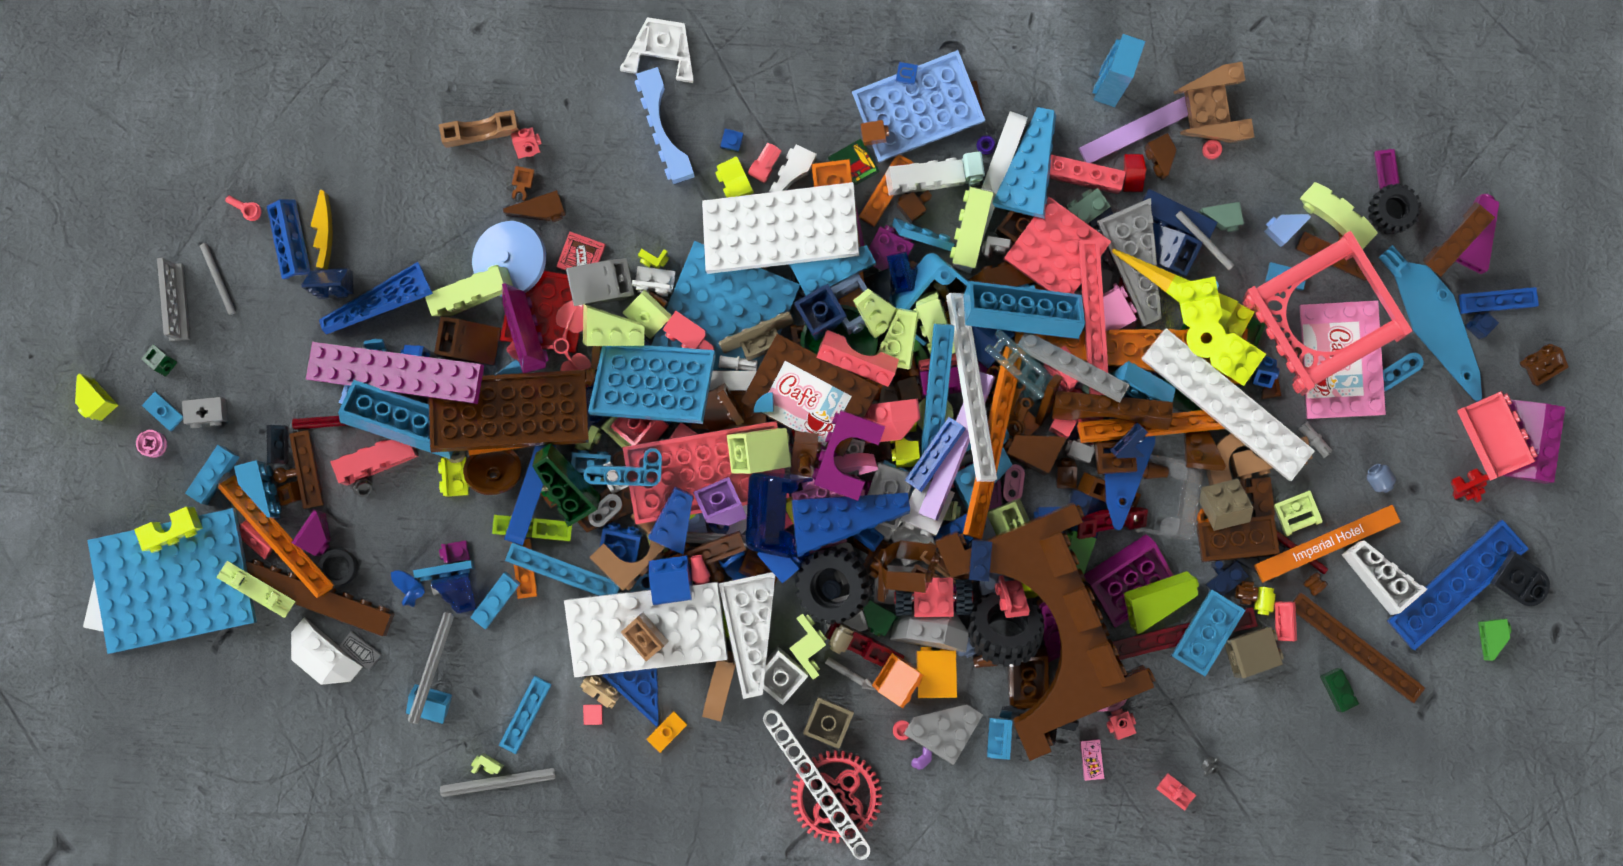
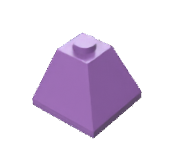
M729 477L693 492L701 512L708 523L730 526L747 518Z

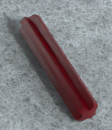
M339 416L292 420V428L295 430L348 426L340 422Z

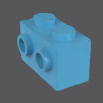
M578 450V453H572L571 465L581 475H584V471L588 466L604 465L608 462H611L613 465V457L608 455V452L599 451L597 454H589V451ZM592 469L587 475L603 476L605 469H601V474L595 473V470Z

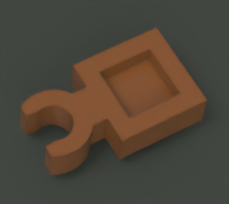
M515 166L512 185L517 188L512 192L514 200H516L518 193L523 194V201L527 200L525 190L532 188L535 174L534 169Z

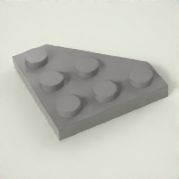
M967 704L913 717L903 734L954 765L983 714Z

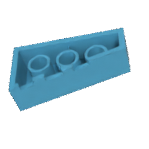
M866 245L859 247L860 256L790 264L807 296L826 284L831 288L857 272L859 274L876 265V262Z

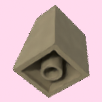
M1264 627L1228 638L1224 646L1234 677L1243 679L1283 665V653L1280 648H1277L1276 641H1278L1275 630H1272L1271 627Z

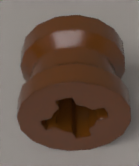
M1316 572L1303 585L1311 590V594L1315 596L1328 583L1320 578V574Z

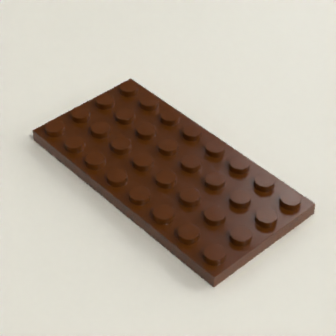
M585 370L482 376L478 404L429 397L431 453L546 446L550 443L552 445L589 443Z

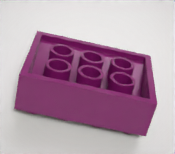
M506 283L502 284V305L522 372L529 373L546 368L548 356L546 350H542L540 345L543 343L541 333H537L535 326H538L535 314L531 315L530 308H532L530 297H526L525 292Z
M1511 400L1512 404H1510L1512 412L1516 410L1521 420L1518 424L1521 429L1525 428L1529 439L1526 441L1529 447H1534L1538 456L1535 457L1536 462L1502 476L1543 484L1554 483L1566 407L1547 403Z
M1147 534L1084 574L1087 586L1115 628L1129 619L1124 598L1125 592L1174 576L1156 542Z

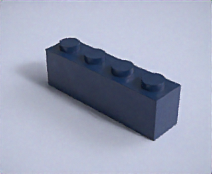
M1148 189L1142 201L1151 198V211L1154 222L1199 240L1175 216L1178 212L1182 211L1210 239L1218 222Z

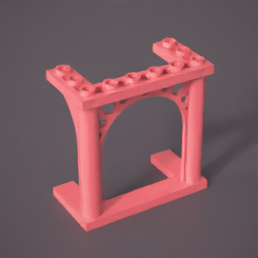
M1351 231L1344 234L1339 241L1257 288L1253 286L1248 289L1242 302L1243 306L1254 311L1260 323H1265L1268 328L1266 329L1267 335L1271 340H1275L1280 356H1285L1288 361L1286 363L1287 368L1296 375L1292 379L1294 382L1292 384L1293 389L1302 396L1309 393L1317 383L1389 342L1402 340L1412 332L1408 322ZM1353 257L1392 321L1342 349L1330 352L1310 349L1295 338L1288 326L1286 317L1288 300L1294 289L1303 281L1343 258L1347 261ZM1282 292H1285V298L1283 299L1275 296L1277 293L1280 295ZM1273 300L1281 303L1282 309L1278 311L1271 310L1268 307V303ZM1272 315H1280L1282 321L1277 322L1278 319ZM1285 333H1289L1290 337L1286 338ZM1296 347H1299L1302 351L1299 358L1297 357L1298 352L1294 351ZM1307 353L1313 356V363L1309 367L1303 364V357ZM1318 356H1323L1325 360L1320 361L1321 364L1317 365Z

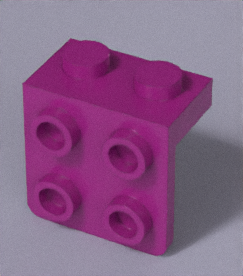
M885 225V227L880 226L869 247L876 262L874 267L881 271L890 267L895 268V275L892 276L897 277L915 243L912 242V239L895 233L896 229L889 225Z

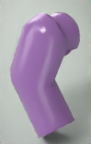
M923 747L922 755L919 758H913L911 762L912 767L918 770L926 767L932 760V752Z

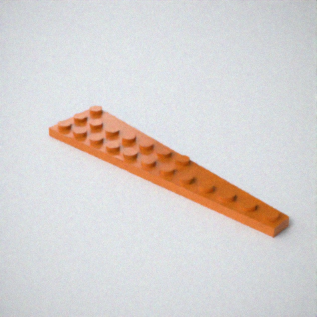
M1168 329L1188 346L1186 338L1188 329ZM1245 329L1241 337L1247 340L1248 329ZM1163 330L1106 331L1108 366L1121 367L1130 361L1147 372L1157 373L1141 358ZM1085 331L1081 332L1079 339L1034 334L1059 348L1067 347L1072 355L1087 362ZM1015 332L1014 348L1017 347L1025 332ZM1203 333L1201 335L1202 342L1208 343L1212 339L1210 333ZM1202 357L1205 361H1207V362L1211 365L1210 357H1209V358H1204V357ZM1219 371L1222 375H1224L1227 379H1229L1233 384L1238 385V386H1241L1240 383H1238L1237 381H1235V380L1232 379L1231 377H1229V376L1225 375L1224 373H1222L1221 371Z

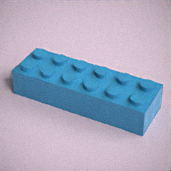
M1122 34L1120 40L1116 39L1099 71L1098 76L1100 77L1095 83L1092 92L1095 94V101L1112 107L1117 105L1133 79L1146 41Z
M969 281L963 296L965 325L1079 339L1085 325L1082 295Z
M353 380L338 412L341 423L431 453L428 404ZM453 451L434 452L433 454L450 459Z

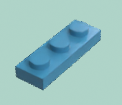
M470 560L413 570L414 578H420V581L432 580L434 575L444 578L450 577L452 572L457 571L459 575L470 573V569H475L474 561Z
M504 572L470 618L484 629H487L521 583L507 572Z

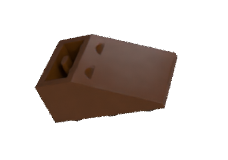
M441 316L434 354L443 358L495 366L501 328Z

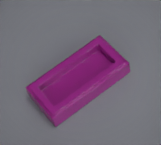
M1395 149L1375 151L1374 157L1379 188L1382 189L1390 184L1400 183Z

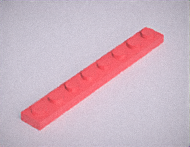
M1099 240L1079 241L1087 362L1108 373ZM1089 387V394L1104 395Z

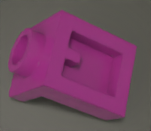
M466 540L441 544L442 549H439L440 559L444 560V563L449 564L470 560Z

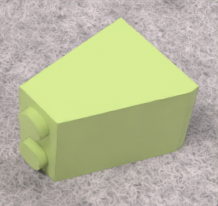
M786 428L727 435L731 473L751 474L791 467V454L788 445L789 435Z

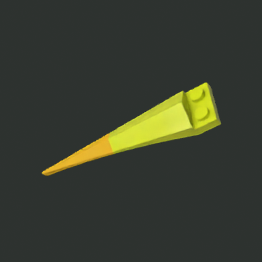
M1112 249L1113 254L1179 302L1176 284L1190 280L1119 250ZM1218 293L1222 310V317L1218 322L1223 326L1225 333L1235 332L1242 336L1254 311L1239 304V301Z

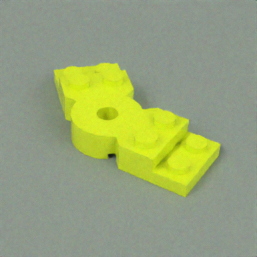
M1215 276L1176 284L1183 323L1189 326L1186 337L1188 347L1197 356L1210 357L1213 367L1244 386L1266 353L1235 332L1225 333L1223 326L1218 322L1222 317V310ZM1203 333H1210L1212 339L1208 343L1202 342L1201 335Z

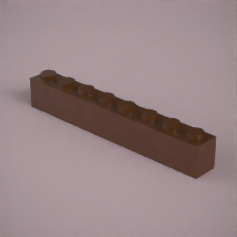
M257 559L246 561L247 572L296 601L294 604L377 635L387 636L394 614L390 612V608L379 605V608L374 607L371 601L361 599V601L353 599L354 595L343 592V594L336 593L335 588L316 598L295 573L289 572L287 575L282 573L281 568L272 565L268 568L263 566L264 562Z

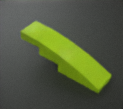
M494 515L492 534L506 535L512 516ZM532 518L526 537L570 541L572 525L568 527L565 521Z

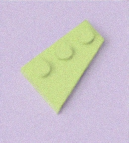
M870 289L865 290L853 300L870 334L874 338H877L890 327L898 311V308L885 301Z
M898 309L877 353L883 352L899 359L898 368L908 370L911 368L919 315L917 311Z

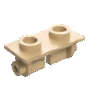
M596 675L587 676L580 686L583 688V692L593 698L597 693L600 694L597 701L607 708L610 707L612 709L616 701L621 697L617 689L608 686Z

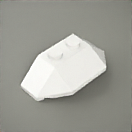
M305 617L291 632V660L321 685L351 682L363 668L359 662L340 649L334 641Z

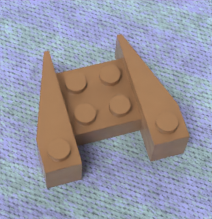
M1243 62L1222 65L1174 91V94L1184 93L1190 126V129L1181 131L1180 135L1228 143L1254 138L1252 118L1231 122L1225 86L1240 84L1245 81Z

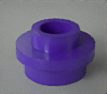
M990 136L980 137L976 144L977 150L982 152L983 155L991 154L996 146L994 139ZM988 143L989 148H983L982 144Z

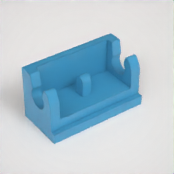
M989 718L987 757L1010 760L1013 720Z

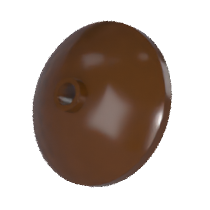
M513 450L471 455L467 458L463 468L464 479L467 485L472 490L484 495H497L510 490L516 485L522 473L521 461Z

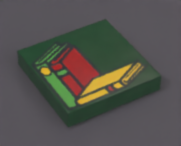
M861 139L828 157L830 162L850 160L854 186L879 173L878 167Z

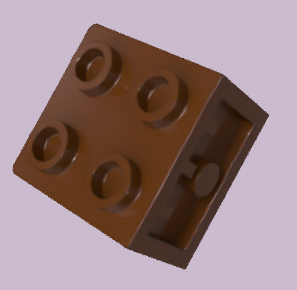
M725 383L708 393L703 421L710 432L719 431L733 422L737 425L744 422L745 414Z

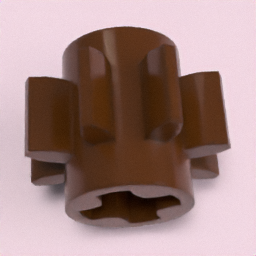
M1243 581L1242 585H1237L1235 597L1240 599V604L1251 605V601L1256 602L1258 587H1253L1254 582Z

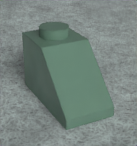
M1240 202L1206 207L1199 211L1200 214L1218 222L1216 227L1221 231L1235 232L1244 224Z

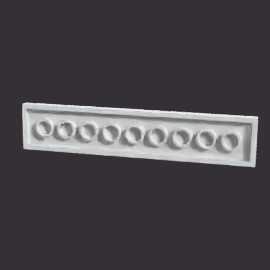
M1167 328L1163 330L1141 358L1287 480L1292 481L1315 452L1314 449L1202 357L1195 355L1184 342Z

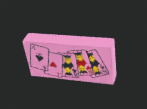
M1100 739L1080 741L1084 780L1104 779Z

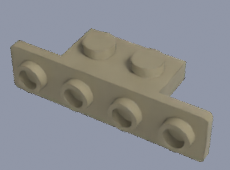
M790 312L780 313L776 317L762 321L754 327L746 328L738 334L725 337L719 341V345L724 353L742 346L746 359L748 361L767 353L776 334H778L777 331L793 324V318Z

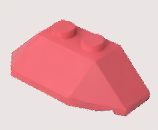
M918 399L871 404L864 418L885 425L880 442L902 440L915 422L920 419Z

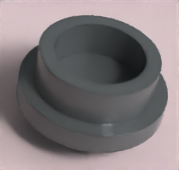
M360 478L354 482L353 491L361 497L367 496L372 491V483L367 478Z

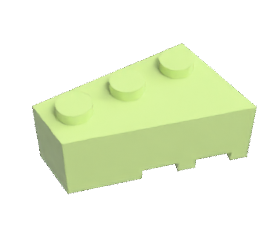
M583 304V343L586 346H644L645 327L641 323Z

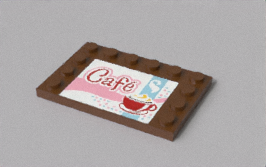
M776 334L741 402L754 409L757 400L762 395L773 392L774 412L760 413L794 431L819 434L818 442H822L821 445L827 448L828 443L825 440L828 432H833L835 424H832L835 413H840V410H844L864 418L880 388L841 367L816 358L817 354ZM854 437L842 440L834 452L844 457Z

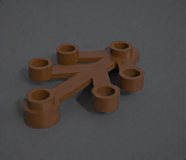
M995 365L987 370V374L994 376V382L997 383L998 376L995 375L994 371H999L1000 366ZM1024 379L1017 380L1007 424V431L1012 437L1024 434L1025 424L1023 420L1028 409L1034 404L1032 398H1023L1020 402L1021 408L1016 416L1014 412L1015 405L1022 390L1027 387V382ZM1018 382H1022V388H1019ZM989 392V399L985 403L992 405L993 394ZM1025 400L1029 401V406L1025 405ZM990 410L986 414L987 419H989ZM1015 424L1019 426L1018 431L1014 429Z

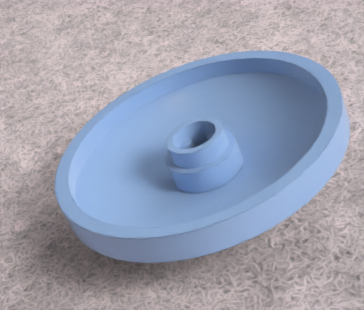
M516 221L501 222L487 229L479 238L473 252L474 274L485 272L494 265L507 267L513 287L526 293L536 285L543 274L546 264V250L541 237L529 226Z

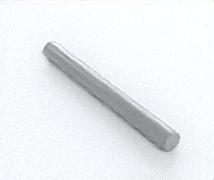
M1182 211L1175 215L1228 270L1234 266Z
M203 243L200 245L201 251L229 315H233L236 313L210 249L207 243Z

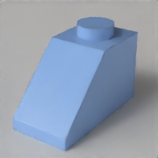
M1308 214L1280 215L1277 219L1273 217L1266 224L1268 228L1264 232L1281 247L1311 216Z

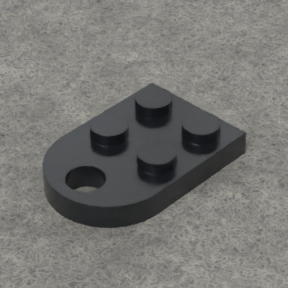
M1512 550L1490 582L1525 606L1540 604L1547 597L1550 589V581L1546 573ZM1540 587V593L1535 596V589Z

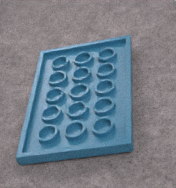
M649 345L602 346L588 412L590 415L703 424L716 352L715 350Z

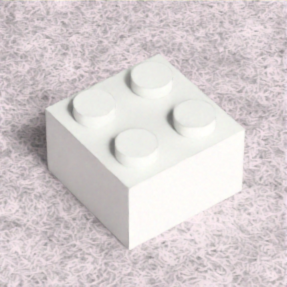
M777 647L766 660L763 689L784 705L805 681L808 673L781 648Z

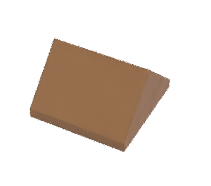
M644 612L621 631L622 635L645 661L649 660L669 642Z

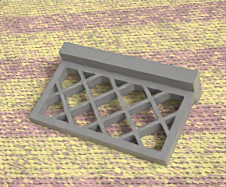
M157 258L164 335L168 336L171 342L190 340L184 265L182 263L174 264L164 258Z

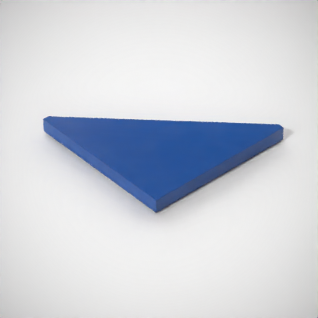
M657 668L602 675L656 727L659 725Z

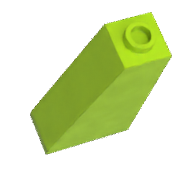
M1186 571L1125 592L1124 598L1130 627L1137 634H1140L1198 596L1197 588L1199 583L1197 578Z

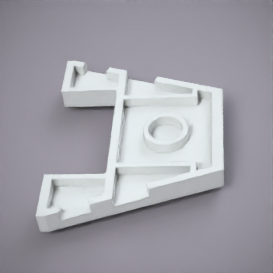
M647 17L636 37L635 43L629 50L624 63H622L620 71L637 74L641 55L679 61L676 80L693 83L685 23Z

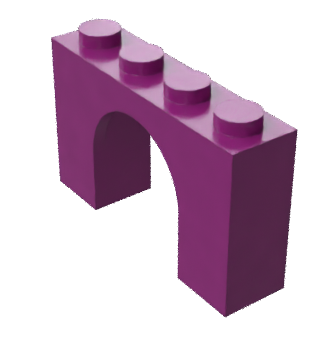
M840 410V413H835L832 424H835L833 432L829 431L825 440L828 443L826 450L822 449L818 459L822 461L819 469L815 468L811 479L815 480L814 485L858 501L865 480L845 474L838 469L833 457L835 448L842 440L851 437L860 438L879 445L885 425Z

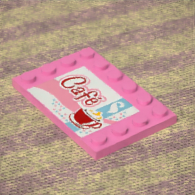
M1378 301L1299 306L1302 344L1316 351L1330 352L1342 349L1380 328ZM1381 348L1317 383L1309 393L1305 394L1306 419L1386 415ZM1307 353L1303 357V364L1309 367L1313 363V356ZM1318 356L1317 365L1321 364L1320 361L1325 360L1323 356Z

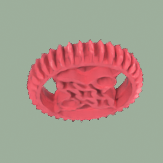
M834 750V756L831 757L830 752L826 751V758H823L822 753H819L820 760L818 761L813 756L812 761L817 768L833 762L845 763L855 768L854 770L847 769L842 771L836 779H833L826 773H821L827 784L830 782L836 786L840 783L842 789L839 787L833 788L830 784L828 785L835 794L841 793L840 798L842 801L840 800V803L847 813V805H856L855 810L857 813L850 812L848 814L853 821L860 819V822L856 824L859 830L862 828L864 832H867L868 829L865 825L873 826L870 818L877 820V816L873 812L880 813V809L875 806L882 805L881 801L876 800V798L882 797L881 793H876V791L882 789L881 786H875L879 782V778L872 779L876 772L873 771L869 774L868 771L872 767L868 765L864 768L865 760H862L859 764L858 760L860 757L858 755L852 760L851 752L848 754V758L844 757L845 751H841V756H837V750ZM807 762L806 765L809 767L807 770L804 767L800 768L804 773L811 770V765ZM797 773L796 777L800 779V782L794 780L793 784L797 785L798 788L791 789L792 792L797 793V795L791 796V800H797L796 803H792V807H798V810L794 811V815L801 814L797 821H805L802 824V828H805L807 825L810 826L807 830L808 834L815 830V838L820 833L822 834L821 841H824L825 836H829V843L832 842V837H836V843H839V837L841 836L838 831L827 830L818 825L819 823L827 824L831 822L828 817L820 816L819 810L821 806L818 802L813 808L815 820L812 821L808 816L803 804L805 783ZM858 773H862L870 788V805L865 815H863L862 802L853 795L860 785ZM851 776L854 778L852 786L844 785L843 780L845 777ZM812 780L811 786L814 789H819L817 788L818 783L816 780ZM843 790L849 791L848 796L852 801H849L846 797H844L845 793ZM827 795V796H828V800H829V802H830V803H828V802H824V801H825V796H824L823 799H822L823 804H824V805H831V804L833 803V798H832L830 795ZM836 812L833 816V818H835L837 814H840L842 817H844V814L842 812ZM852 828L846 829L844 834L845 836L850 835V838L854 837L853 833H855V830Z

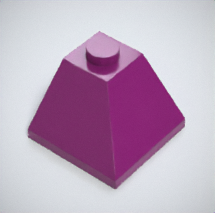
M313 510L291 543L314 556L320 557L321 554L324 555L330 547L328 544L331 541L326 514Z

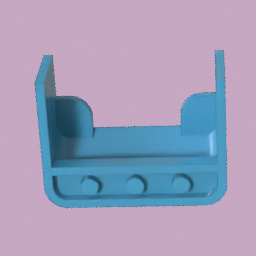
M929 253L892 295V303L898 309L911 310V306L934 279L942 285H948L957 277L966 286L969 280L939 255ZM916 331L915 339L925 346L929 341Z

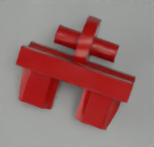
M1476 468L1467 474L1470 482L1465 483L1461 476L1452 479L1451 485L1454 489L1453 497L1455 500L1465 496L1467 500L1473 499L1475 502H1480L1482 500L1481 495L1486 493L1482 487L1487 485L1486 481L1489 480L1487 474L1482 475Z

